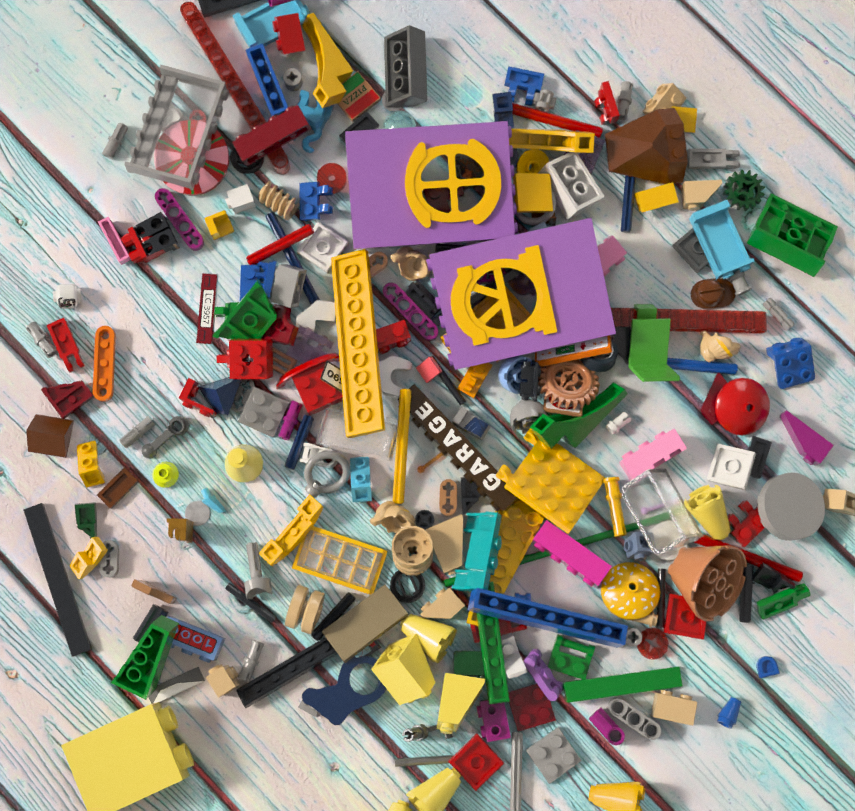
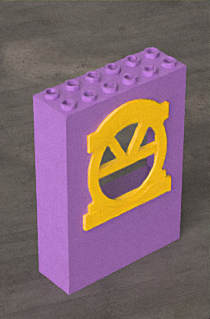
M592 218L429 254L430 259H426L428 270H433L434 278H431L433 290L437 289L438 297H435L437 309L441 308L443 316H439L441 328H446L447 334L443 335L445 346L450 347L451 353L447 354L449 364L454 366L455 370L616 334ZM501 268H512L523 272L531 279L536 289L537 301L534 311L526 321L516 327L513 325ZM492 270L497 290L479 285L476 282L481 276ZM472 291L500 299L480 318H476L470 304ZM502 309L506 328L495 329L488 327L486 322Z

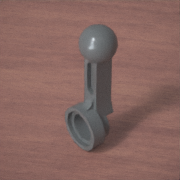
M183 416L172 418L169 426L158 438L142 447V455L148 459L155 457L157 450L173 435H183L188 431V420ZM176 421H180L182 423V429L180 431H176L174 428V423Z

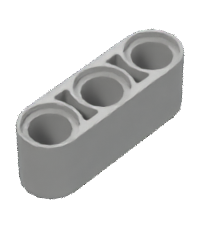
M612 698L608 702L607 709L609 713L642 736L655 740L661 735V728L658 723L624 700ZM615 702L622 704V709L618 713H615L612 708ZM633 713H636L639 717L638 722L635 724H631L629 721V717ZM649 725L655 726V733L653 735L646 733V728Z

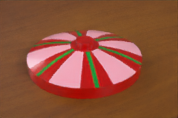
M187 120L169 127L161 135L155 147L154 163L156 170L188 178L207 123ZM217 130L211 136L210 150H206V161L204 167L200 168L198 184H195L193 190H190V188L163 181L169 188L183 195L195 196L205 194L221 183L228 171L230 157L227 144Z

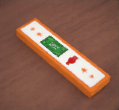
M608 335L535 352V361L542 367L611 353V337Z

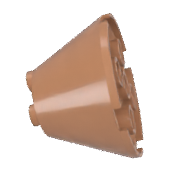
M731 545L682 547L674 562L669 566L668 573L694 614L701 620L714 621V617L718 615L722 617L728 612L740 595L746 578L743 576V569L747 567V562L742 550Z

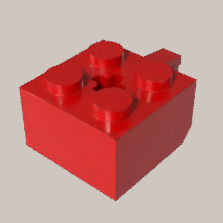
M272 339L229 340L227 354L216 355L217 363H227L230 379L272 378Z

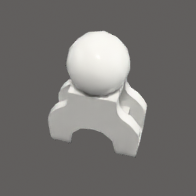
M396 356L379 361L383 395L399 398L400 389L402 388L392 383L391 374L395 371H409L412 367L410 361Z

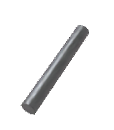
M454 755L395 759V767L448 764V761Z

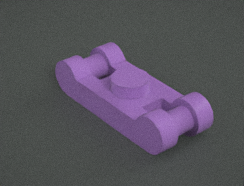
M533 649L529 656L525 658L524 665L545 696L550 701H556L559 694L564 690L563 683L557 681L550 668L546 666L541 658V651Z

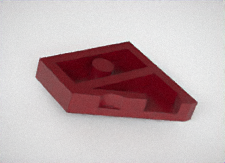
M720 373L715 375L711 388L700 408V412L711 425L718 421L715 413L717 395L721 388L728 383Z
M82 380L71 384L65 383L41 389L62 419H65L94 398L93 393Z

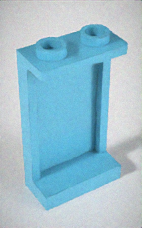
M294 0L274 7H270L269 3H266L243 16L239 12L232 16L245 42L251 48L262 43L265 47L278 40L277 32L274 33L272 21H275L274 17L298 13L302 27L310 11L306 5H302L300 0Z
M728 200L694 212L689 218L715 278L723 277L724 280L732 277L736 271L745 272L751 269V265L755 262L754 258H749L728 212L730 207Z

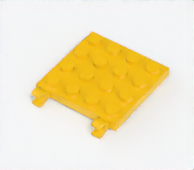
M530 428L523 438L534 445L514 474L511 473L508 466L503 464L495 476L506 483L505 489L569 534L603 484L602 480L605 477L558 443L551 449L541 442Z

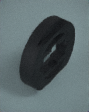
M233 147L230 152V161L233 167L240 173H255L264 163V157H262L257 162L248 165L249 167H242L238 163L245 164L239 159L236 148Z
M399 570L395 572L390 581L392 594L403 603L417 601L425 590V580L422 574L414 575L419 581V590L412 575H409L415 589L414 595L411 597L409 594L406 595L400 581L404 573ZM397 581L401 588L403 596L400 595L396 589Z

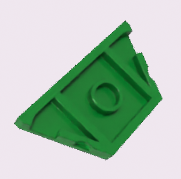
M259 280L254 283L213 334L214 338L221 337L230 340L260 339L277 319V314Z

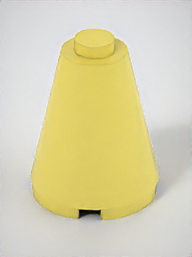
M247 444L233 447L225 458L227 474L237 482L255 480L263 469L261 453L255 447Z
M709 485L702 486L689 494L690 499L688 501L685 499L684 505L713 539L723 540L728 537L731 530L722 490L718 485H714L715 488H710Z
M413 614L404 618L400 623V626H402L401 631L407 637L414 634L418 636L424 653L436 663H439L447 654L445 650L448 646L452 645L457 630L452 626Z
M447 767L410 790L406 796L409 797V801L418 811H444L461 783L459 779L461 775L455 768L449 769Z

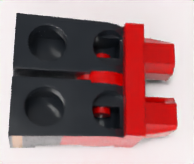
M162 212L142 221L134 227L128 228L129 233L121 237L126 248L134 244L137 248L128 253L133 263L141 261L147 263L168 251H175L180 248Z

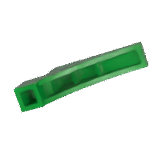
M613 382L596 396L594 401L591 400L589 405L584 404L581 417L564 414L549 416L542 414L530 428L539 440L551 449L561 438L576 448L628 393L624 388Z

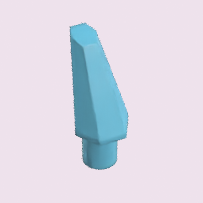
M208 488L201 490L204 497L202 503L218 513L226 512L216 496H211Z

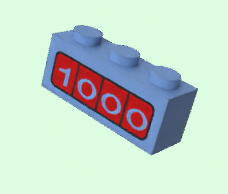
M168 616L169 619L179 623L171 648L178 646L182 648L181 652L191 656L193 653L200 655V660L208 663L211 660H217L226 638Z

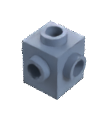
M633 532L631 536L624 540V550L626 551L627 559L645 561L648 556L655 552L653 533Z

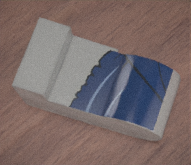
M463 407L459 409L452 420L453 425L480 440L484 439L490 429L487 423L478 419Z

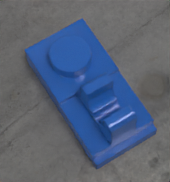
M276 261L269 263L258 262L257 267L263 268L264 272H256L255 277L264 279L261 285L268 298H270Z

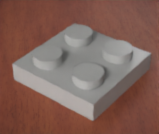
M253 387L238 422L273 438L289 402Z
M556 727L526 749L549 784L581 762V759L559 727Z

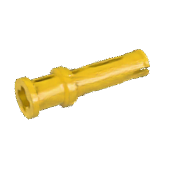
M605 478L602 481L606 489L605 499L609 502L614 537L626 536L620 500L622 499V493H620L618 484L620 478Z

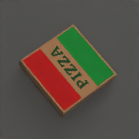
M357 71L341 83L346 93L337 105L354 122L380 102L381 98Z

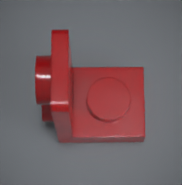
M188 378L179 396V399L183 402L182 405L191 410L195 407L200 410V414L206 417H210V415L216 417L217 413L214 410L191 400L192 397L194 398L197 395L199 387H197L198 383L195 380Z

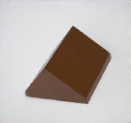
M36 414L26 430L28 452L67 458L74 420Z

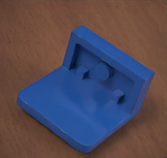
M793 338L789 342L775 343L771 347L766 348L767 355L774 361L777 385L780 389L815 379L812 348L803 338Z

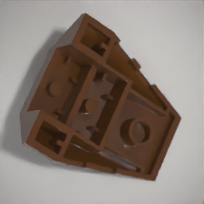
M675 108L657 109L605 134L609 172L637 177L646 181L650 180L663 185L672 182L674 184L682 183L684 181L688 162L684 124Z

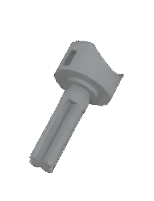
M250 542L246 545L251 579L244 583L247 599H253V597L262 592L273 594L270 578L262 577L258 543Z

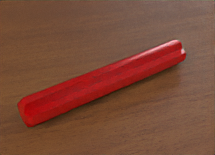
M307 224L246 257L248 264L255 265L314 234L313 227Z

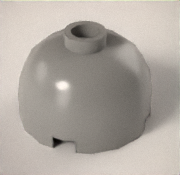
M531 399L520 400L511 409V429L516 433L517 430H522V434H526L530 426L542 414L548 416V413L543 410V405L538 401Z

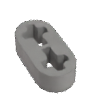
M107 540L103 544L106 548L110 544L111 547H114V551L110 552V558L108 552L99 562V569L104 577L111 578L119 572V546L116 542ZM109 560L110 566L114 567L110 574H108V571H105V567L109 565Z

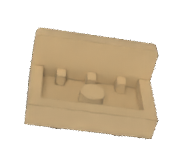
M674 83L662 84L657 88L653 98L647 101L646 107L642 112L648 114L657 109L672 108V106L681 107L687 98Z

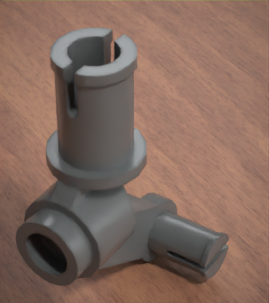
M424 724L414 725L412 728L403 731L402 736L408 735V737L403 739L406 742L426 739L429 732L437 730V725L429 728ZM444 734L445 740L453 737L452 734Z

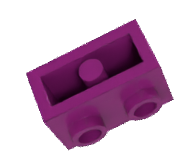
M488 699L479 701L480 706L476 707L478 718L483 719V726H480L482 738H486L487 742L511 738L505 703L489 704Z

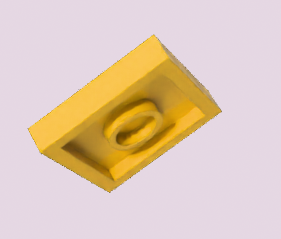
M514 174V199L517 213H550L553 211L550 174Z

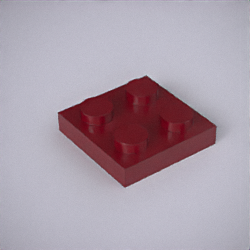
M537 683L509 691V704L518 732L556 721L551 702Z

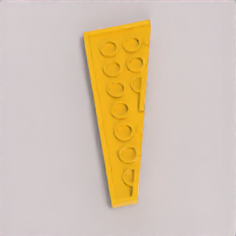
M521 499L514 503L504 514L498 511L502 515L498 534L501 536L502 546L498 551V566L495 569L494 575H490L489 582L494 583L495 592L500 594L505 593L545 518ZM469 611L466 623L478 626L477 613Z

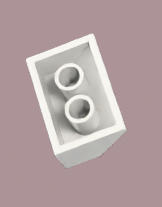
M569 152L548 162L538 173L550 174L551 189L556 196L557 205L567 220L581 214L605 197L577 152Z

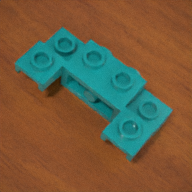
M487 511L483 513H466L468 518L463 532L471 534L465 568L468 570L455 569L456 578L452 589L471 592L476 588L488 590L490 575H494L495 569L498 566L497 556L502 546L501 536L498 535L502 515L498 512Z

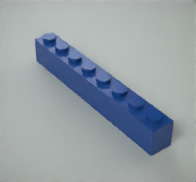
M481 588L471 591L467 611L615 648L624 646L626 643L627 625Z

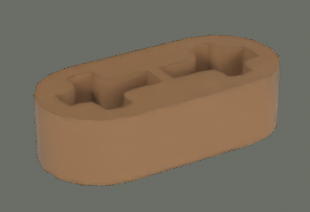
M446 479L440 484L439 509L441 514L448 517L452 516L457 508V484L451 479ZM447 483L454 487V490L450 491V496H446V490H443ZM446 499H450V506L454 507V509L450 510V513H446V509H442V506L446 505Z

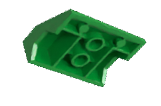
M770 193L750 233L747 244L815 277L825 264V254L833 242L838 226Z

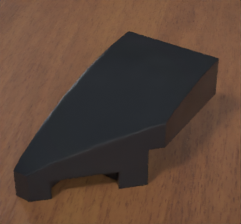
M762 563L753 574L754 582L772 589L773 593L778 592L779 589L789 587L794 589L796 587L795 583L765 563Z

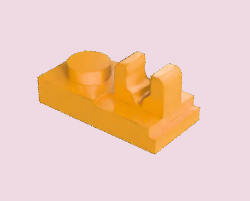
M488 362L470 366L457 389L474 399L493 365Z

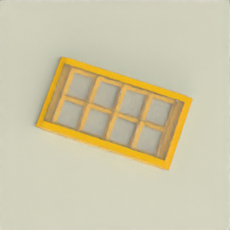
M313 526L306 537L300 542L292 569L371 595L375 591L388 551Z

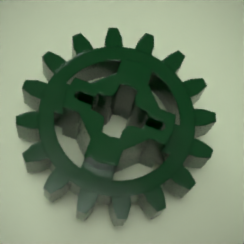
M740 170L739 174L735 171L732 177L729 176L726 181L728 183L723 185L727 190L723 192V195H728L726 200L732 202L730 207L736 205L738 211L742 207L744 211H747L749 206L751 209H754L756 204L762 201L760 198L765 194L761 191L764 190L765 186H760L763 180L756 179L757 173L752 176L751 170L744 174L743 170Z

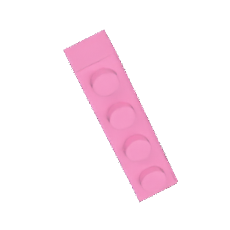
M106 217L98 221L119 263L122 265L130 261L128 251L111 219Z

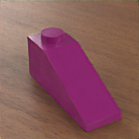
M787 410L782 412L780 418L799 454L804 457L803 460L809 465L816 466L821 464L834 445Z

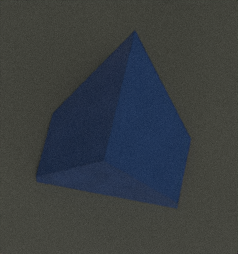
M230 377L198 387L216 413L228 416L241 379H230Z

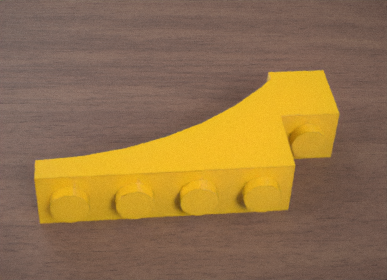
M314 13L308 14L302 27L313 46L318 66V82L313 95L321 107L325 108L340 103L346 93L341 83L351 76L353 70Z
M511 128L512 137L509 138V145H512L513 148L580 153L594 152L595 133L555 129Z

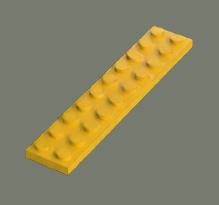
M366 249L331 257L346 437L348 438L385 431L369 253Z

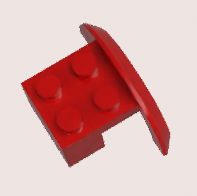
M338 353L326 354L293 368L279 378L276 389L285 386L288 381L293 379L309 416L342 402V393L320 379L327 360L329 362L340 361Z

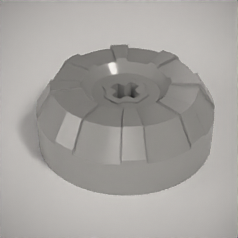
M784 473L769 479L762 487L757 498L758 512L762 525L770 533L778 537V539L793 541L809 537L819 529L823 522L825 503L822 493L811 479L802 474Z

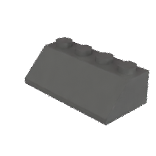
M408 25L384 37L386 107H415L427 102L425 31Z

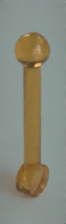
M441 452L425 465L419 466L417 468L418 473H424L428 466L443 456Z

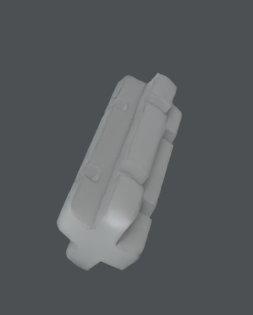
M768 298L763 303V306L770 310L769 313L779 323L783 324L782 327L786 331L794 326V322L787 318L788 315L779 305H775L776 302L772 298Z

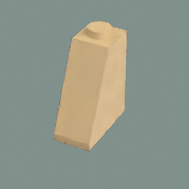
M462 514L426 529V532L430 534L433 541V549L443 573L448 572L449 575L456 573L455 569H459L462 566Z

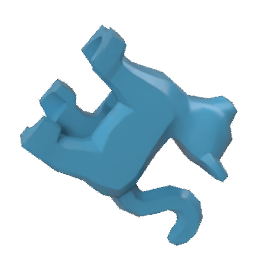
M301 90L299 95L300 101L297 105L302 110L312 130H314V134L306 136L302 140L301 145L305 152L313 153L314 149L309 146V143L321 137L325 123L331 117L334 105L322 108L316 100L317 107L312 108L308 106L309 92Z

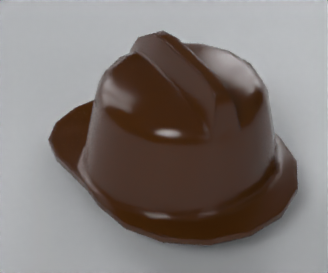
M705 279L698 281L692 287L691 299L697 307L702 309L729 306L734 301L736 291L733 284L726 279Z

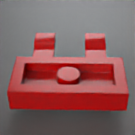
M609 81L602 82L598 90V97L594 100L596 108L600 107L601 104L605 106L603 108L604 114L599 118L601 125L607 121L612 124L618 121L620 114Z
M747 500L742 501L738 505L747 515L741 522H739L734 514L727 515L729 525L733 528L730 534L742 547H746L765 528L760 521L758 507L753 509Z

